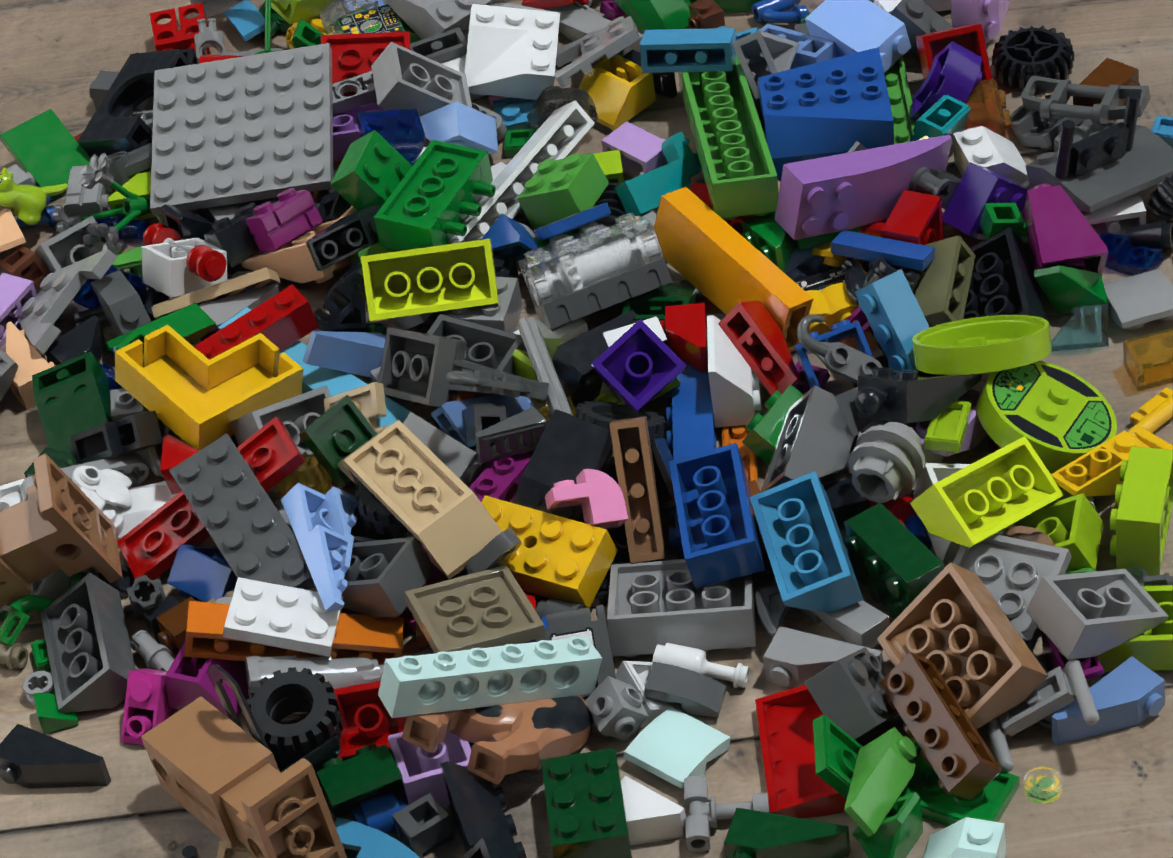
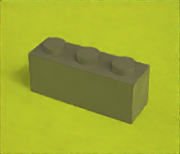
M958 235L925 245L935 247V258L923 271H920L921 275L915 288V298L929 327L962 320L964 317L976 255Z

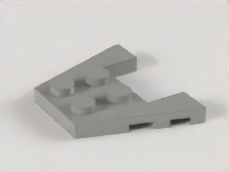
M618 17L611 21L607 27L598 31H592L584 37L558 48L556 55L558 68L581 55L583 56L555 72L556 80L560 87L564 88L571 83L569 78L581 72L584 75L591 71L593 63L604 57L609 59L638 41L640 38L632 17Z
M109 249L48 274L41 282L40 287L42 289L36 297L30 298L21 309L23 313L19 317L18 322L24 329L31 344L42 354L47 351L61 332L53 324L88 279H101L117 259V256Z

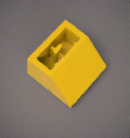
M618 54L609 59L604 57L592 64L593 69L584 75L573 101H577L592 120L614 131L656 101L653 74L642 73L641 66Z

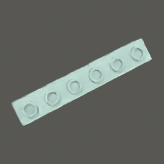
M575 636L549 641L540 640L531 643L506 644L504 646L472 648L470 650L438 652L417 656L407 655L399 658L385 659L378 696L390 716L397 718L591 694L595 689L602 657L587 636Z

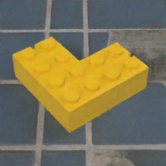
M168 324L144 336V367L143 342L139 339L115 351V381L150 412L156 411L159 420L188 445L198 450L205 448L226 433L229 437L232 436L234 433L229 422L250 412L302 394L303 368L284 352L279 355L280 349L261 333L209 360Z

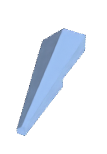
M297 483L281 499V502L325 611H338L345 603L341 600V597L348 583L344 577L350 568L354 542L351 529L357 521V517L354 515V510L358 506L355 496L334 486L324 495Z

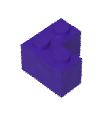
M970 162L942 215V220L968 236L984 241L985 238L980 226L984 204L1016 203L1019 212L1024 209L1027 190L1029 189L1002 174Z

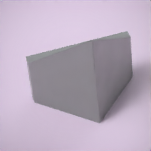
M761 30L732 42L755 99L758 98V77L790 70L799 46L798 42Z

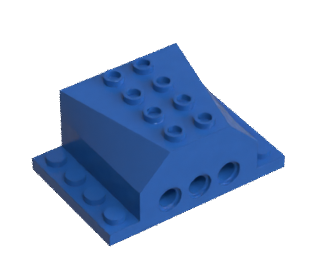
M879 47L758 77L757 106L759 119L779 182H781L784 164L844 154L850 150L856 141L866 149L894 145V121Z

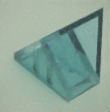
M1108 304L1072 308L1069 311L1068 321L1051 341L1052 352L1109 346Z

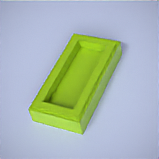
M955 401L937 417L930 420L924 439V450L960 453L972 413L971 402Z

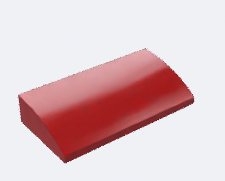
M806 685L755 699L770 813L796 818H813L846 812L844 808L847 799L816 775L813 720L823 715Z

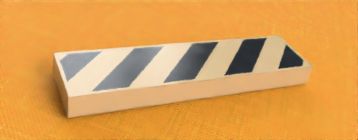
M265 267L153 305L151 308L154 318L158 319L193 303L200 305L271 284H278L280 279L278 272Z

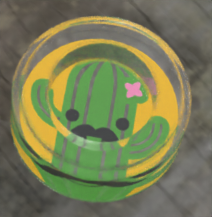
M1039 766L1030 769L1025 774L1023 780L1024 793L1030 801L1037 804H1049L1061 796L1062 777L1055 769Z

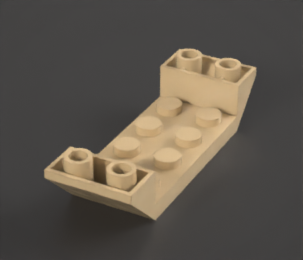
M400 420L390 424L337 463L338 467L356 486L358 481H360L422 543L430 561L449 580L465 568L464 566L479 551L502 532L475 493Z

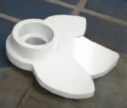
M79 466L74 470L72 481L100 510H102L105 503L126 509L131 508L132 497L128 488L131 486L132 481L126 475L111 469L98 470L93 466Z

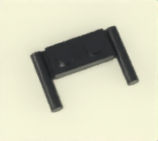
M1136 91L1128 93L1123 123L1120 122L1076 143H1073L1075 123L1071 120L1063 121L1055 176L1059 179H1066L1068 174L1071 173L1076 177L1125 155L1126 150L1132 149L1141 98L1140 93Z

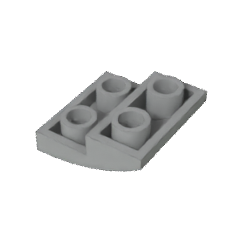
M1160 269L1104 284L1109 303L1106 305L1110 307L1111 318L1122 329L1135 330L1143 327L1144 323L1150 321H1168L1173 319V284Z

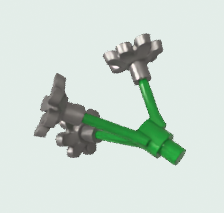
M102 153L100 157L94 154L89 161L90 167L88 165L82 166L80 174L84 175V177L81 178L79 184L87 189H92L97 183L103 184L106 187H112L126 197L123 201V207L83 217L80 215L68 217L62 205H55V211H52L54 221L58 222L57 229L60 234L90 216H93L96 221L125 214L126 217L114 227H108L105 223L99 225L92 223L88 225L87 230L89 234L83 236V242L86 245L93 244L90 249L93 255L109 249L114 255H118L122 248L117 242L119 231L135 218L151 212L150 200L138 197V195L128 191L114 181V177L107 173L110 167V158L105 153Z

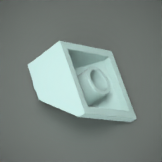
M965 817L930 835L923 858H1005V823Z

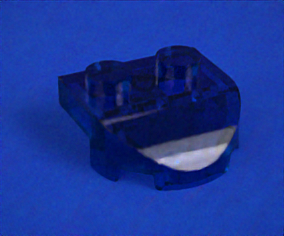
M417 109L358 112L356 122L361 137L376 130L412 166L421 156L425 143V133Z

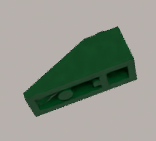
M736 808L724 841L726 858L849 857L851 852L848 826L743 808Z

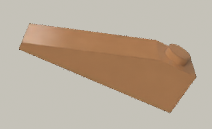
M647 417L612 421L609 425L618 485L622 490L628 520L624 524L630 563L664 559L666 556Z

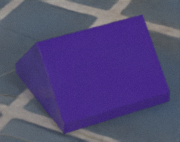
M641 319L591 363L615 398L636 412H639L687 368V365Z

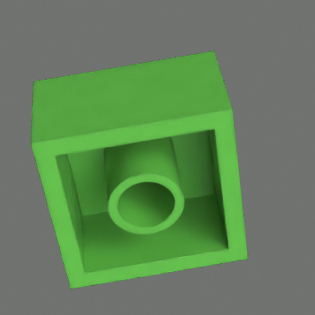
M576 153L564 159H547L540 163L536 173L525 183V188L517 200L533 229L593 207L609 182L593 153L583 155Z

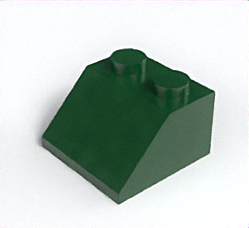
M376 743L366 745L355 752L357 756L345 761L341 757L331 759L321 765L322 770L316 772L328 808L336 818L352 813L351 809L359 807V802L393 791L395 795L402 793L403 777L386 744L377 747Z

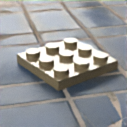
M507 565L405 591L406 605L434 653L526 643L545 636L544 623Z

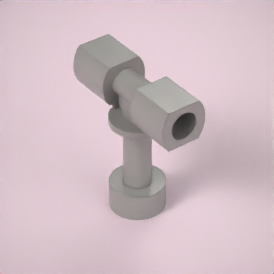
M690 776L684 779L686 812H690V816L685 818L687 849L690 852L710 850V827L717 828L718 820L733 819L736 808L770 813L768 793L753 794V802L716 804L715 797L709 798L707 777Z

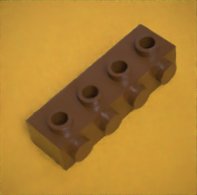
M910 652L880 682L888 695L886 697L887 703L900 714L905 722L903 724L904 730L920 746L922 759L935 770L939 777L937 779L938 785L945 793L950 796L957 795L972 800L1002 771L933 661Z

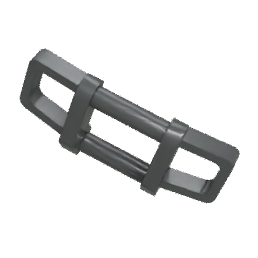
M1032 76L1027 82L1021 98L1023 106L1040 111L1041 118L1059 119V117L1091 119L1092 123L1109 124L1111 120L1124 119L1126 106L1118 105L1121 99H1127L1128 93L1131 91L1139 92L1141 95L1137 118L1141 117L1150 100V92L1148 86L1110 84L1109 87L1072 84L1070 80ZM1037 90L1053 92L1050 99L1033 97ZM1070 96L1102 99L1100 104H1094L1093 107L1067 105Z

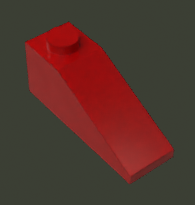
M761 301L739 302L718 323L771 395L776 390L783 393L790 384L794 386L800 380L780 326Z

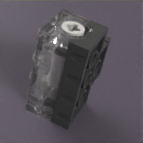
M628 213L616 218V224L609 227L603 224L598 225L597 222H591L579 227L580 233L569 237L567 233L549 239V245L525 253L526 259L520 260L518 263L539 320L550 329H553L660 286L672 283V278L666 261L662 257L663 253L650 220L638 215L634 216L633 213Z

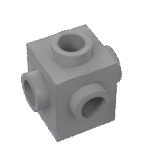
M607 676L585 700L594 719V727L606 737L612 736L626 741L649 717L642 704L643 698L635 687L610 676Z

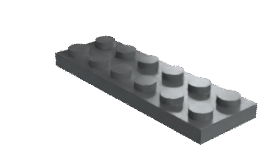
M227 433L169 470L237 578L304 590L315 584L296 537Z

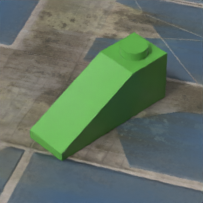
M895 727L859 749L844 808L846 813L868 837L875 834L914 775L918 753L914 743L908 737H903Z

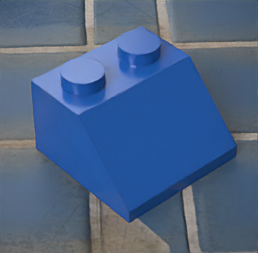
M180 544L167 584L178 588V594L182 597H192L194 600L200 599L206 602L212 598H222L227 592L234 590L238 578L220 553L218 547Z

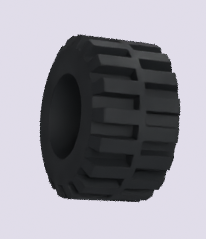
M296 667L288 668V672L281 673V670L273 672L274 676L270 679L265 676L259 681L261 686L253 687L250 691L251 699H246L260 731L274 755L277 766L283 763L284 769L338 734L341 740L340 731H343V720L333 686L329 681L325 682L323 675L320 673L313 675L311 669L303 668L301 672H297ZM296 712L309 713L306 718L297 723L279 724L283 718ZM247 723L250 735L253 738H255L249 724Z

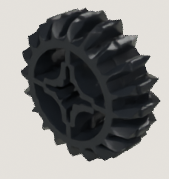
M1031 25L1027 29L1019 27L1018 31L1009 30L1008 35L1000 36L999 42L995 43L992 55V65L994 66L996 78L1001 79L1002 84H1009L1011 89L1020 87L1022 92L1032 76L1066 80L1067 75L1072 74L1073 61H1075L1071 40L1065 38L1064 33H1057L1055 28L1045 29L1044 25L1040 28H1034Z

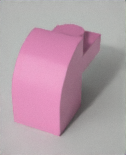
M583 469L576 477L577 484H575L574 480L557 482L545 495L547 510L581 505L585 524L603 529L621 527L628 520L621 488L612 477L599 470Z

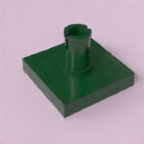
M346 395L298 435L336 485L342 488L351 480L338 467L337 463L377 435V432L351 398Z

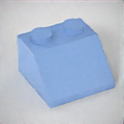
M457 101L410 120L411 127L430 141L437 140L488 151V155L498 152L496 119Z

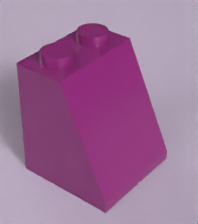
M1040 184L1034 186L1031 190H1027L1023 218L1034 270L1065 266L1103 275L1108 256L1107 246L1060 185Z

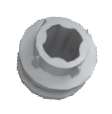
M888 422L884 425L872 426L863 433L858 446L854 448L848 459L849 470L853 475L852 484L856 491L861 494V497L877 503H884L891 499L895 501L896 498H902L910 493L916 478L920 476L926 465L925 454L921 449V439L912 427L910 428L898 422Z

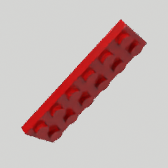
M277 417L273 418L237 447L266 493L305 462L286 427ZM180 491L119 539L117 543L134 578L146 575L149 579L155 580L173 566L180 544L198 546L211 536L184 493Z

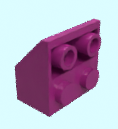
M185 643L165 675L168 707L181 710L201 696L227 716L207 674V669L212 664L219 665L235 679L245 699H248L250 696L248 695L245 661L184 657ZM223 681V687L237 716H239L241 707L230 686Z

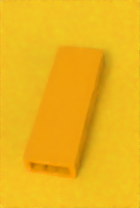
M687 187L662 195L652 233L659 255L664 257L665 261L726 315L739 302L761 301L780 326L789 351H794L795 345L800 343L797 336L798 324L802 318L809 315L814 298Z

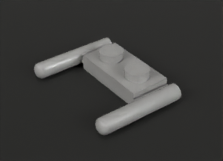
M1069 660L1064 669L1059 666L1048 672V677L1022 703L985 724L997 763L1001 767L1002 772L1008 773L1014 768L1005 735L1013 736L1075 701L1074 696L1077 698L1085 723L1094 725L1099 721V714L1079 660Z

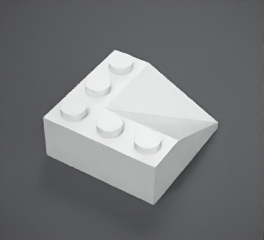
M472 4L464 73L466 74L469 93L552 101L560 12Z

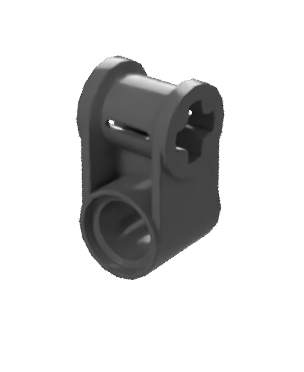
M922 167L913 175L909 189L914 192L940 196L941 207L946 209L961 179L943 170L937 171Z

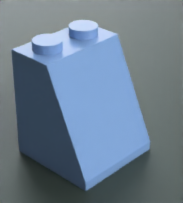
M825 0L805 18L809 35L834 41L838 57L879 47L884 73L911 48L905 24L869 0Z

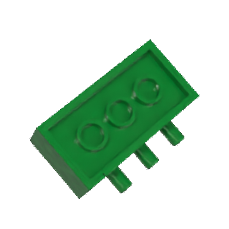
M432 140L374 216L380 246L404 251L446 245L453 235L465 236L467 225L462 224L467 215L478 217L481 214L482 207L476 203L482 195L493 197L496 192V187L491 184L493 177L488 151Z

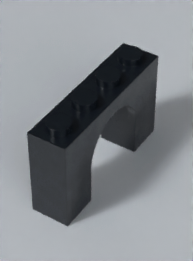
M179 49L130 54L77 143L90 157L94 154L100 157L102 153H105L107 156L121 151L128 153L152 143L153 131L140 116L130 115L137 106L154 95L155 70L192 65V63Z

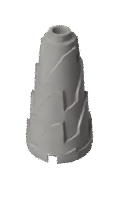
M296 655L249 656L245 659L248 695H250L253 687L261 686L259 681L265 676L270 679L274 676L273 672L281 670V673L288 672V668L296 667L297 672L307 668L311 669L313 675L320 673L324 676L325 682L329 681L333 689L381 681L384 665L378 664L377 659L370 660L369 658L360 657L331 659V656L296 658ZM296 712L286 716L279 723L301 719L303 715L309 713Z

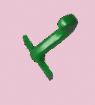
M81 571L72 575L68 590L87 574ZM24 595L15 599L9 606L4 605L0 610V622L6 613H8V616L0 627V641L12 646L30 618L27 613L32 610L42 612L55 600L38 595ZM20 619V622L15 628L12 635L10 637H7L16 621Z

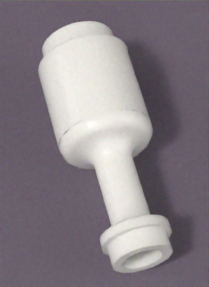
M666 643L665 646L657 644L652 664L653 662L669 664L692 670L711 678L734 682V688H746L749 678L750 667L744 666L743 663H738L737 667L711 663L707 661L704 650L672 643Z

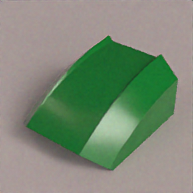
M614 0L628 17H632L634 23L643 33L645 30L685 29L689 26V4H692L690 0Z

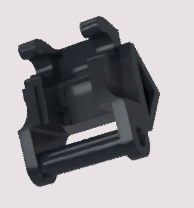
M358 262L346 271L327 292L328 295L323 300L325 302L323 309L329 311L330 314L325 313L322 308L316 309L314 316L319 326L318 329L330 332H370L362 264Z

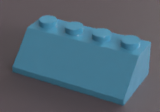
M816 471L749 497L785 606L832 613L863 600L829 498Z

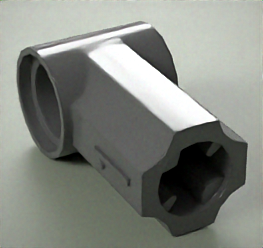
M152 143L128 153L121 151L108 156L110 158V167L107 173L114 177L115 182L123 186L136 174L151 171Z
M146 575L134 579L132 587L126 588L135 618L143 616L144 612L166 600L160 578L151 580Z

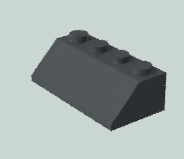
M89 572L40 613L58 710L62 713L115 708L126 698L129 670H136L119 591Z

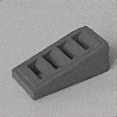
M532 407L475 433L478 460L484 463L535 450L547 426L546 419ZM494 440L495 445L490 447V441Z

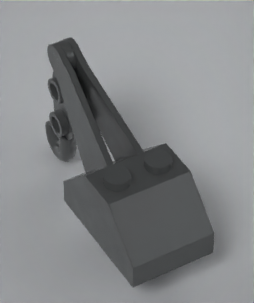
M816 314L808 315L802 318L798 324L797 336L801 345L810 353L815 354L831 372L858 384L859 375L872 374V368L882 367L875 358L840 342H819L813 339L808 333V326L813 322L823 323L824 317ZM813 386L789 407L760 492L816 471L822 485H824L828 481L832 482L841 470H847L854 437L874 420L858 417V408L855 403L858 387L834 397L832 393Z
M387 327L378 383L383 384L385 395L441 407L446 402L457 401L460 390L495 393L517 398L519 396L542 400L547 398L549 387L547 382L523 378L467 361V341ZM462 367L474 370V374L462 372ZM494 376L502 378V380H496Z

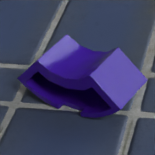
M953 41L934 57L926 80L913 95L910 119L916 122L944 95H949L966 103L972 89L979 84L982 78V72L980 71L982 57Z

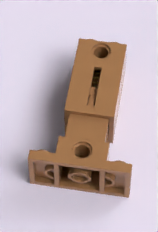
M46 453L33 459L35 474H33L32 479L34 485L27 488L28 499L0 511V607L13 602L21 596L33 593L31 582L60 569L70 577L92 567L96 573H101L110 583L123 578L115 525Z
M200 696L141 736L163 791L232 849L242 843L250 850L252 858H347L312 764L305 758H302L281 773L274 755L269 749Z

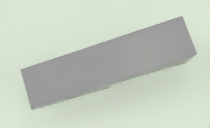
M573 4L543 9L560 12L559 32L573 42L592 31H598L607 27L611 22ZM638 33L640 39L617 54L624 56L632 49L640 53V42L643 34Z
M775 577L771 579V585L777 583ZM863 600L832 613L798 608L816 624L824 621L849 643L873 648L879 644L877 638L890 625L887 614Z

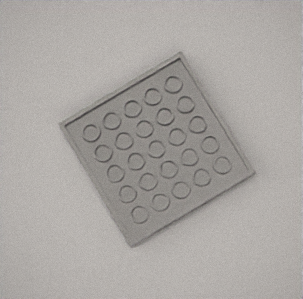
M329 43L155 70L150 209L153 216L163 215L161 207L165 204L190 211L275 198L279 193L290 188H295V191L307 190L309 192L333 189L330 185L333 180L332 50Z

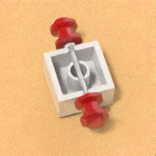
M161 223L152 224L145 230L143 234L144 246H142L143 283L154 288L156 292H162L169 296V299H173L227 281L226 251L200 238L182 240L176 230Z

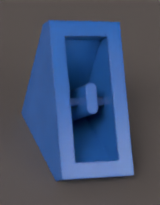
M503 213L481 239H491L493 255L515 256L516 261L540 255L542 251L540 245L523 225Z

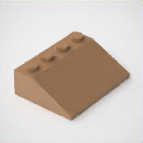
M951 562L877 638L895 667L910 652L933 661L976 729L1022 703L1048 677V674L978 575Z

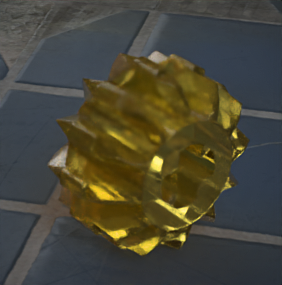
M305 451L301 454L305 462L275 485L278 495L282 497L297 483L325 495V492L331 489L332 478L316 457Z

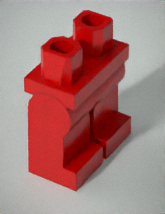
M203 3L178 7L180 27L175 8L149 13L156 51L194 48L196 56L194 35L199 33L197 20L205 18L206 27H208ZM190 13L199 14L197 17L192 19L185 18V16ZM161 19H171V21L166 24H157V22ZM210 47L204 49L202 55H211Z

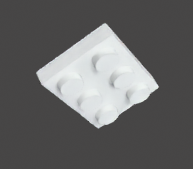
M238 577L224 625L223 637L330 657L341 609L333 612L325 611L319 593L315 591Z

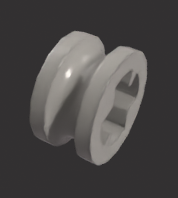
M33 672L23 681V690L26 693L27 701L31 705L35 706L34 693L55 694L52 675L49 672Z

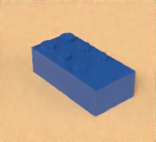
M737 443L669 461L684 558L695 588L764 571L755 514L749 498L751 493L747 472Z

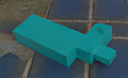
M682 131L666 139L661 145L669 164L625 181L614 188L630 221L658 209L662 195L684 187L690 190V184H693L690 178L702 172L698 153H692L688 145L690 139L685 138Z

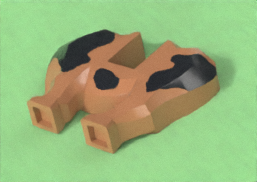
M430 647L414 656L434 654V651ZM581 695L407 716L402 739L431 753L437 750L438 743L445 740L448 732L465 741L475 743L472 746L467 770L498 785L505 775L521 770L538 771L542 768L541 759L566 756L580 749L591 736L593 717L584 698Z

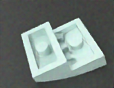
M671 707L655 718L637 735L624 751L623 758L683 789L685 778L705 776L706 763L729 750L731 737Z

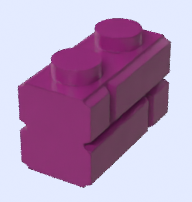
M290 188L277 195L279 199L273 204L266 202L253 209L255 214L246 219V223L251 234L255 236L254 240L262 253L275 252L322 224L323 220L318 209L314 207L315 203L309 191H295V188Z

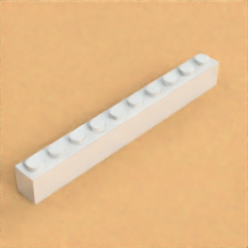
M576 100L554 110L491 183L496 187L495 195L493 197L482 195L476 204L481 205V214L478 217L467 215L462 224L467 225L466 235L463 237L453 235L447 244L481 240L502 213L511 219L516 216L522 209L517 198L525 188V183L538 170V165L547 159H564L594 125V121ZM432 313L396 317L394 319L406 330L425 322Z

